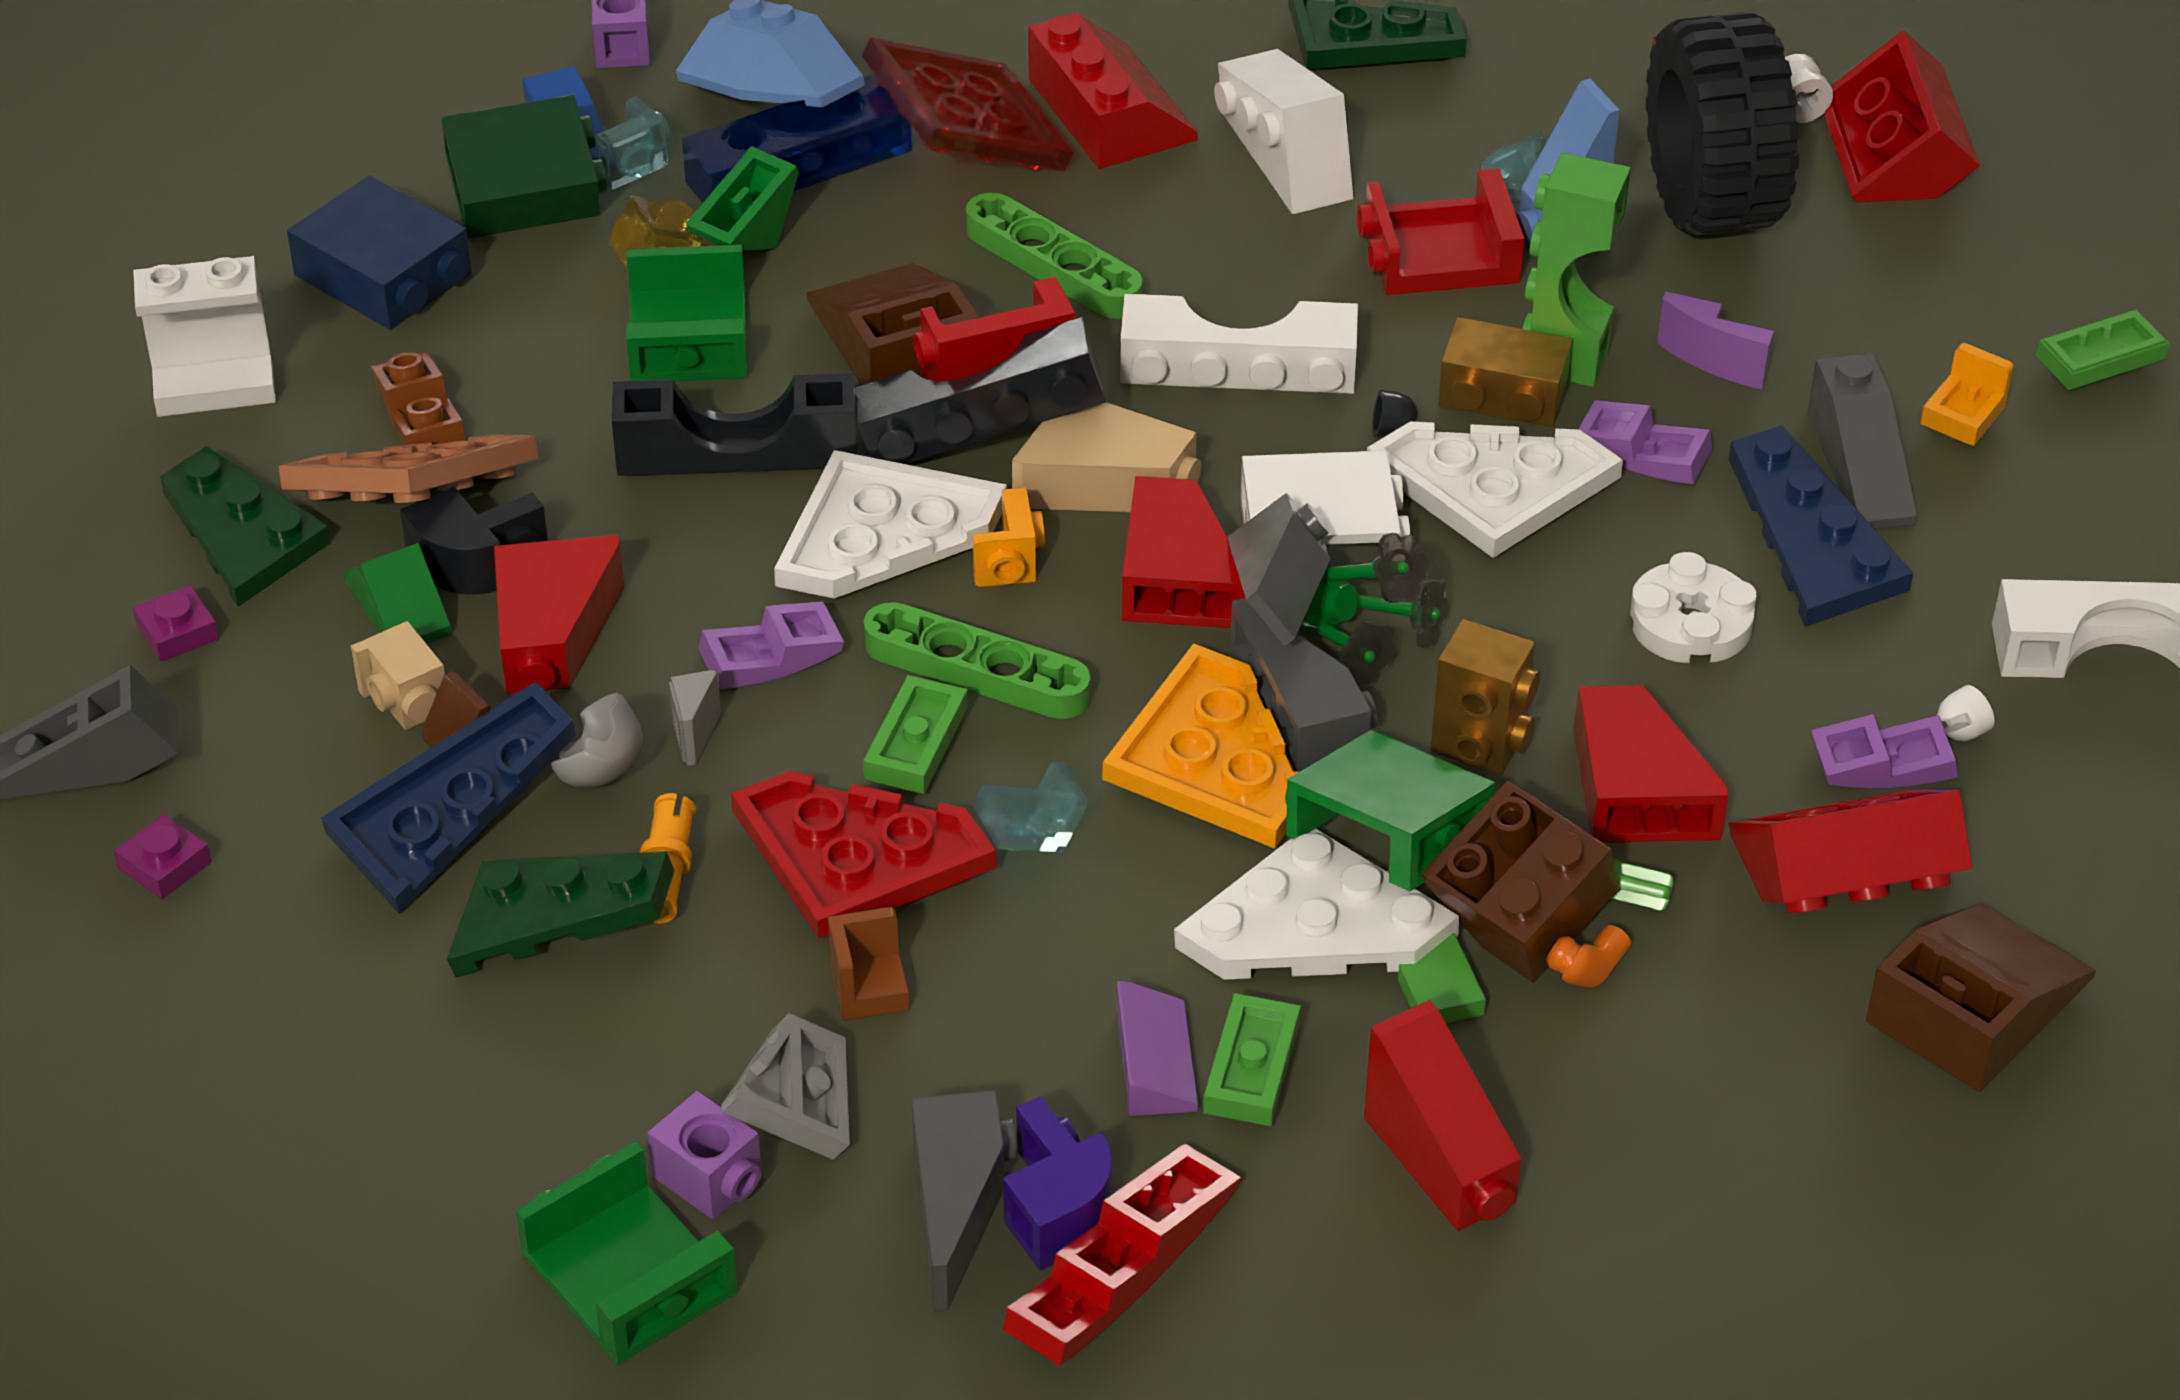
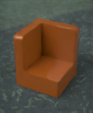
M887 907L829 916L831 973L842 1020L909 1010V991L899 955L898 920L895 909Z

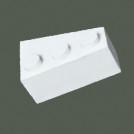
M1279 49L1218 63L1220 82L1216 83L1214 87L1217 107L1292 215L1353 200L1344 94Z

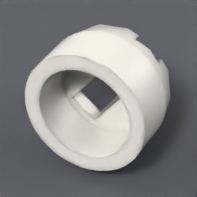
M1965 685L1949 694L1940 703L1937 713L1941 721H1946L1948 727L1944 729L1946 735L1956 741L1966 742L1975 739L1991 730L1995 722L1993 710L1988 700L1977 688L1971 685Z

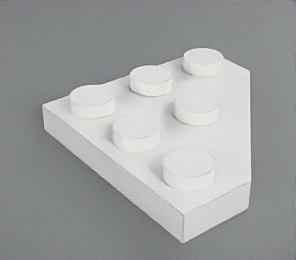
M1410 421L1367 447V451L1387 450L1391 475H1401L1403 493L1492 558L1621 478L1623 459L1578 429L1555 428L1554 437L1519 436V427L1471 424L1470 433L1434 432L1435 423Z
M834 450L774 568L775 587L834 599L973 548V536L975 534L994 532L1002 514V489H1007V484Z
M1314 829L1308 834L1297 837L1295 840L1289 839L1174 929V941L1177 950L1224 980L1251 978V969L1291 967L1292 976L1347 974L1346 964L1386 963L1387 972H1398L1399 964H1415L1451 934L1455 933L1457 937L1459 935V915L1416 889L1407 891L1390 883L1388 872L1321 831Z

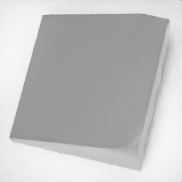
M715 670L671 677V682H669L672 723L682 761L686 762L687 766L697 764L720 717L718 674Z

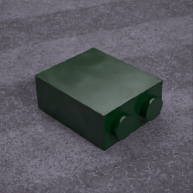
M574 94L441 117L444 152L463 227L466 228L468 239L599 216L598 193L607 192L605 169L601 158H591L589 149L595 148L592 121L589 115L580 116Z

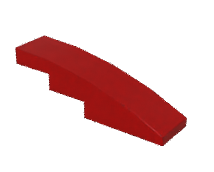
M1184 1143L1103 1201L1098 1224L1057 1252L1051 1276L1007 1307L1002 1330L1061 1366L1109 1327L1159 1279L1239 1188L1241 1177Z

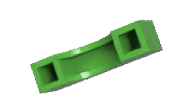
M1561 152L1551 175L1541 174L1535 193L1534 208L1543 210L1542 221L1538 220L1535 224L1529 249L1531 256L1538 257L1537 267L1531 269L1525 291V301L1533 303V312H1528L1522 329L1573 338L1568 381L1594 387L1609 353L1614 306L1603 301L1587 288L1576 270L1574 260L1588 253L1611 249L1626 212L1631 167Z

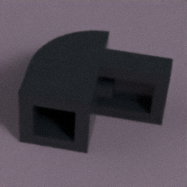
M455 487L400 509L405 547L419 543L435 586L453 593L477 595L497 591L494 546L548 541L544 506L533 492L478 515Z

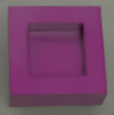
M191 585L133 607L136 625L160 662L219 640L215 620Z
M162 814L114 850L118 869L161 899L165 898L212 862L208 844L165 814Z

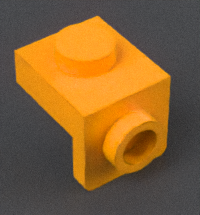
M1961 343L1954 352L1950 375L1923 406L1920 424L1945 434L1952 439L1975 446L2006 407L2014 369L2013 363L1967 343Z
M1026 487L1002 489V531L978 533L973 536V576L975 585L978 587L1036 582V548L1045 547L1042 512H1031Z

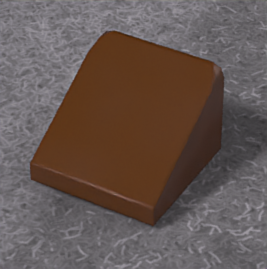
M453 670L444 675L424 723L422 736L423 740L430 747L435 746L490 711V705Z

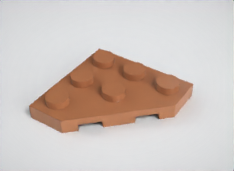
M490 434L468 437V441H453L432 445L431 441L383 447V451L361 452L347 455V452L322 454L279 465V474L282 490H307L308 499L310 500L336 498L345 495V492H350L351 501H369L386 497L387 493H393L394 502L407 503L431 498L430 488L437 487L439 491H446L453 487L457 490L474 486L473 477L479 475L480 479H497L513 476L516 474L515 465L536 460L539 457L536 435Z

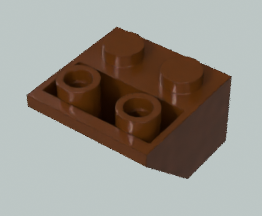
M1508 780L1421 873L1423 881L1450 911L1459 915V922L1484 950L1532 983L1549 967L1546 958L1557 940L1562 936H1569L1574 939L1619 890L1612 849Z

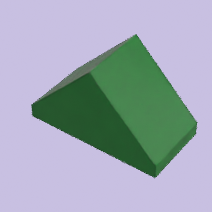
M751 146L686 222L687 231L717 245L742 244V251L777 249L799 174L797 166Z
M419 543L364 562L343 572L345 583L379 633L408 621L426 644L452 634L449 620Z

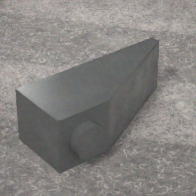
M1874 353L1816 359L1807 414L1840 491L1874 529L1916 525L1918 515L1893 399Z
M1287 493L1227 537L1246 600L1284 646L1295 639L1331 559L1323 537L1330 533L1326 524L1309 503H1306L1299 509Z
M1242 598L1232 601L1230 647L1238 661L1250 665L1257 680L1259 697L1264 708H1269L1285 742V752L1295 771H1302L1377 726V712L1373 698L1367 690L1361 691L1348 667L1298 634L1294 640L1284 646L1246 599Z
M128 665L0 735V800L127 782L151 768L163 765L170 758L179 754L178 708L134 667Z
M996 1090L911 1098L913 1146L934 1311L949 1309L1003 1193L1004 1161L1016 1160L1012 1117L999 1118Z

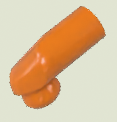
M1606 925L1591 944L1585 943L1580 946L1569 936L1560 937L1550 950L1546 961L1551 969L1563 974L1561 979L1566 983L1586 989L1594 988L1602 984L1631 947V940L1622 929L1613 925Z

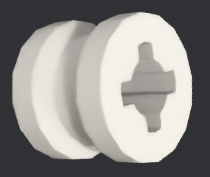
M1806 54L1786 56L1785 60L1789 61L1792 72V89L1796 92V120L1799 123L1813 121L1823 115L1830 107L1833 99V89L1826 78L1820 74V69L1812 57Z

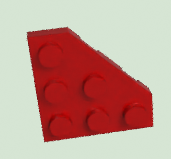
M790 770L731 793L732 812L818 939L829 935V916L887 907L895 909L996 868V849L966 808L939 803L935 811L903 804L902 794L851 784L849 791L846 792L815 785V776Z

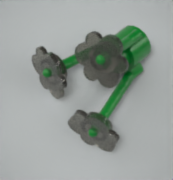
M1396 533L1384 534L1378 544L1379 556L1373 563L1335 567L1327 566L1304 617L1303 631L1321 635L1342 648L1339 653V660L1349 668L1357 685H1360L1361 682L1366 686L1373 685L1379 679L1380 671L1385 670L1393 663L1397 650L1394 643L1390 641L1393 634L1392 629L1386 624L1376 626L1371 622L1365 621L1355 628L1350 637L1332 625H1338L1341 622L1350 620L1357 608L1409 616L1412 628L1417 630L1416 642L1418 647L1426 649L1430 644L1436 645L1438 643L1441 627L1446 622L1449 610L1448 600L1445 598L1446 584L1444 581L1427 580L1422 593H1420L1419 583L1427 579L1429 563L1426 556L1418 552V542L1412 535L1400 537ZM1376 577L1380 581V592L1383 598L1358 594L1356 588L1350 585L1348 579ZM1405 599L1406 601H1413V603L1404 602L1402 600Z

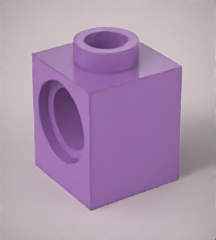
M591 0L596 68L649 66V27L646 0Z
M695 1091L647 1132L652 1177L712 1220L717 1218L734 1202L738 1203L745 1200L754 1191L759 1180L762 1178L758 1132L742 1121L722 1113V1108L698 1091Z

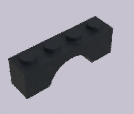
M1082 317L1025 334L1020 345L1009 357L996 366L974 376L951 381H933L924 379L912 370L855 387L857 423L870 457L902 464L1106 402L1100 366Z
M854 373L794 375L786 391L773 403L759 410L739 414L719 413L695 404L681 392L674 380L613 382L612 430L617 476L825 469L834 450L857 454Z

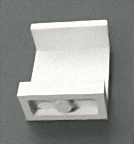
M254 256L240 258L223 257L213 261L180 265L162 264L152 268L133 270L135 310L137 317L141 316L152 366L153 396L157 417L276 403L273 362Z
M1387 450L1242 456L1240 503L1243 525L1287 493L1299 509L1306 503H1309L1318 513L1330 531L1329 534L1323 537L1326 545L1380 543L1383 562H1399V553L1409 552L1408 516H1398L1397 511H1402L1403 509L1401 475H1391ZM1398 574L1385 576V578H1397Z

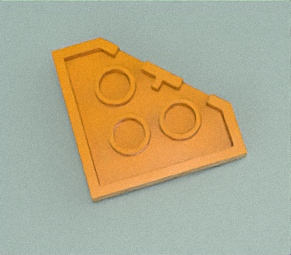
M1193 643L1104 759L1102 780L1275 849L1286 834L1287 805L1285 803L1287 779L1297 774L1298 771L1293 772L1285 754V742L1270 709H1265L1257 692V680L1250 665Z

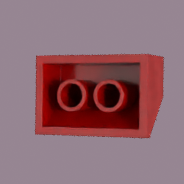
M1079 13L1057 16L1049 21L1028 26L1029 80L1098 169L1197 141L1196 129L1125 42Z
M1902 30L1831 85L1833 99L1830 107L1824 112V117L1851 196L1858 203L1936 199L1952 186L1962 182L1980 166L1943 65L1905 30Z
M1910 789L1728 822L1730 836L1761 900L1785 903L1787 913L1807 912L1825 908V896L1848 892L1850 902L1889 896L1888 884L1909 880L1911 890L1943 887L1951 884L1950 873L1973 869L1960 790Z

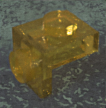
M631 196L622 216L614 224L609 243L627 269L626 250L706 246L708 240L687 231L685 224L695 212L683 202L675 199H666L664 202Z

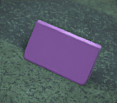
M1117 981L1116 1014L1129 1116L1198 1112L1184 1000L1132 982Z

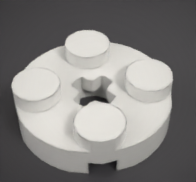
M1677 553L1671 557L1668 564L1659 565L1649 570L1635 583L1630 608V615L1634 621L1633 632L1637 640L1645 648L1667 660L1690 663L1691 655L1702 656L1711 654L1710 663L1723 661L1740 652L1751 638L1757 592L1750 583L1742 581L1724 568L1706 563L1705 559L1696 553ZM1692 608L1701 612L1693 611L1687 615L1682 613L1681 610Z

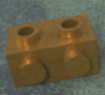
M1462 619L1438 660L1431 751L1499 774H1503L1515 751L1522 754L1526 751L1535 727V717L1527 715L1528 708L1535 698L1540 682V671L1532 669L1535 650L1534 641Z

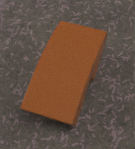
M413 352L397 354L391 357L387 363L371 367L377 389L402 445L431 441L432 445L453 441H466L463 421L448 399L443 375L428 352L422 354Z

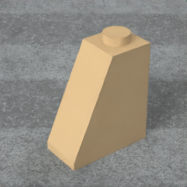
M1107 402L1043 421L1012 460V488L1026 487L1030 509L1131 512L1135 476L1197 480L1198 482L1202 464L1201 460L1196 458L1197 432Z

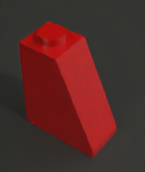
M1135 476L1122 573V621L1231 629L1232 601L1246 598L1228 538L1197 480Z
M619 535L494 546L500 650L506 694H517L534 682L544 691L569 689L624 589Z
M1643 685L1579 686L1573 733L1590 835L1602 843L1721 840L1728 802L1727 785Z
M1428 1000L1372 1026L1370 1029L1364 1119L1457 1232L1481 1220L1490 1221L1504 1214L1517 1200L1522 1158L1438 1009Z

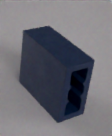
M370 175L287 230L295 276L389 330L472 274L466 228Z

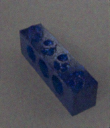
M881 72L863 77L865 86L824 107L806 106L805 100L788 102L683 137L685 183L703 203L752 146L796 165L799 174L794 191L912 151L911 106Z

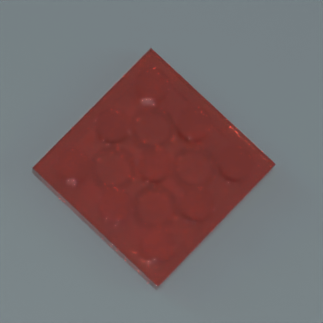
M870 37L862 57L876 75V81L888 91L898 105V111L909 120L920 135L921 143L928 149L940 154H949L951 151L971 154L985 162H995L996 159L1016 162L1027 169L1035 171L1040 170L1041 167L1065 171L1074 152L1005 63Z

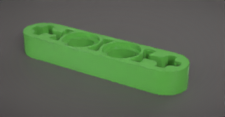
M989 192L979 194L967 203L966 232L972 241L1039 280L1056 277L1066 296L1093 312L1110 319H1122L1124 295L1143 294V279L1141 274L1133 267L1014 199L1001 193ZM1028 240L1045 242V244L1038 246H1026L1020 243ZM1079 264L1088 268L1075 271L1066 270L1062 266Z
M890 602L877 605L866 613L863 620L866 652L879 662L952 686L965 688L968 691L1050 718H1074L1081 715L1089 706L1091 700L1090 672L1082 662L1074 658L902 603ZM944 645H954L964 650L961 654L954 657H941L932 652L937 647ZM1009 663L1018 666L1021 670L1013 675L1001 676L992 673L989 669L997 664Z

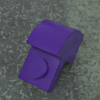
M1039 1096L1016 1107L1017 1153L1027 1164V1167L1003 1178L1004 1223L1041 1271L1054 1264L1057 1252L1098 1224L1103 1201L1111 1196L1112 1157L1109 1144L1102 1132L1080 1141L1072 1123L1066 1117L1057 1118L1044 1099Z

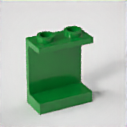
M742 244L626 250L630 290V323L626 324V343L630 381L674 380L676 382L747 378L746 309Z
M1369 730L1287 779L1285 803L1287 805L1286 836L1295 840L1297 837L1308 834L1339 814L1390 836L1389 882L1407 891H1412L1424 883L1421 873L1494 796L1495 782L1378 732Z
M637 1141L612 1155L599 1158L587 1170L554 1189L540 1192L528 1204L516 1210L522 1255L617 1365H620L738 1293L734 1248L718 1230L700 1241L693 1236L648 1186L645 1152Z

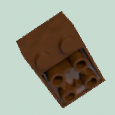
M914 263L807 292L808 302L860 385L909 370L922 377V368L917 361L913 344V334L921 332L920 309L933 307L940 322L944 325L979 318L955 282Z
M1981 903L1916 929L1877 966L1866 1022L1980 1093L2094 978L2096 971Z

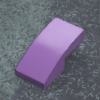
M1665 291L1662 299L1657 343L1671 354L1705 372L1741 385L1762 390L1768 374L1774 331L1720 319L1721 303Z
M1594 400L1578 429L1623 459L1622 468L1671 482L1694 485L1713 449L1709 429L1653 424L1650 405Z
M821 601L765 606L761 625L702 630L698 650L707 669L717 672L719 690L763 683L809 668L841 652L844 640L824 602Z
M1874 714L1811 730L1812 739L1829 785L1866 789L1897 788L1958 778L1956 759L1939 715L1879 730Z

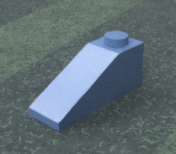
M1591 78L1580 81L1521 188L1520 209L1516 216L1524 236L1525 245L1530 246L1535 224L1538 220L1542 221L1543 210L1534 208L1538 181L1542 173L1551 175L1561 152L1614 163L1620 110Z

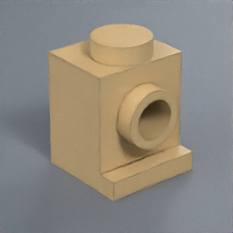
M406 621L351 645L357 686L360 694L364 698L371 696L374 704L381 712L389 710L404 730L425 722L445 671L442 662L410 623Z

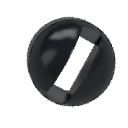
M1380 390L1377 394L1373 411V436L1384 438L1410 421L1415 422L1419 411L1413 400L1399 392Z

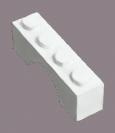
M1125 294L1121 329L1120 384L1354 394L1358 303L1299 301L1286 317L1275 323L1263 327L1239 329L1216 325L1201 318L1188 306L1183 296Z
M2001 579L1992 621L2001 677L2064 678L2070 664L2080 654L2095 647L2111 644L2132 645L2154 651L2166 657L2180 668V583Z

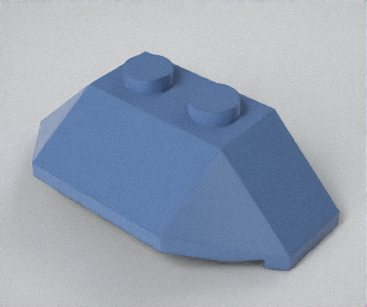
M735 0L729 4L730 10L709 20L676 69L678 81L740 100L781 104L805 100L806 106L824 107L865 86L862 73L817 15L793 9L788 4L778 5L763 0Z

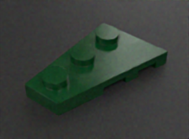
M207 446L160 476L165 497L190 535L196 537L206 551L207 561L216 574H221L228 585L230 596L238 607L331 544L326 524Z

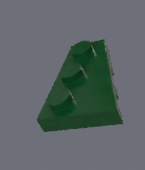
M1316 0L1288 1V7L1307 69H1335L1340 66L1365 64L1388 65L1392 62L1415 60L1439 61L1445 58L1465 57L1467 39L1456 7L1394 0L1385 4L1383 8L1362 6L1356 4V0H1335V3Z
M667 852L482 861L447 961L455 977L479 971L478 961L507 952H510L514 961L538 954V943L569 934H573L575 938L584 941L660 918L675 869Z

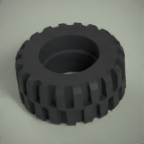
M1751 12L1674 20L1664 27L1655 38L1656 44L1651 48L1649 56L1651 65L1647 69L1646 78L1648 84V95L1646 96V112H1648L1647 137L1652 153L1650 159L1652 170L1657 178L1656 187L1659 197L1665 202L1664 209L1668 217L1673 219V224L1678 229L1693 236L1769 228L1784 217V214L1789 210L1791 205L1790 196L1795 193L1797 184L1795 172L1799 168L1797 139L1800 138L1795 109L1797 99L1796 92L1792 89V72L1789 61L1785 60L1783 54L1784 46L1779 37L1775 36V28L1771 23Z

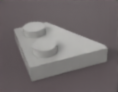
M788 1013L771 1030L722 1103V1113L834 1160L850 1145L846 1038Z

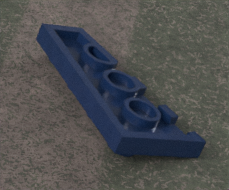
M1782 425L1731 442L1729 462L1751 510L1757 511L1763 522L1762 534L1769 549L1776 550L1782 563L1781 576L1788 591H1794L1800 603L1798 613L1805 627L1910 591L1913 572Z
M534 682L322 816L321 820L325 833L400 914L576 736L573 719Z

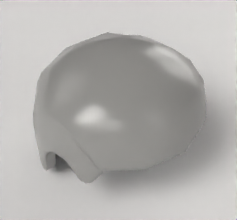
M615 692L602 697L587 706L580 713L579 720L582 732L580 738L575 742H569L557 754V760L551 762L552 770L561 781L579 788L591 789L600 787L622 777L634 764L643 747V732L637 717L620 692Z

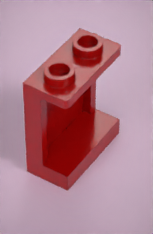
M1500 168L1478 170L1476 196L1472 198L1386 205L1379 182L1367 183L1366 203L1358 204L1357 227L1360 238L1369 239L1367 248L1369 268L1372 274H1380L1386 296L1520 283L1524 236Z
M1052 277L1034 281L1033 306L949 325H944L940 322L933 307L920 309L921 332L913 334V344L917 361L922 368V378L933 381H951L982 373L1009 357L1020 345L1025 334L1074 320L1075 311L1057 278Z

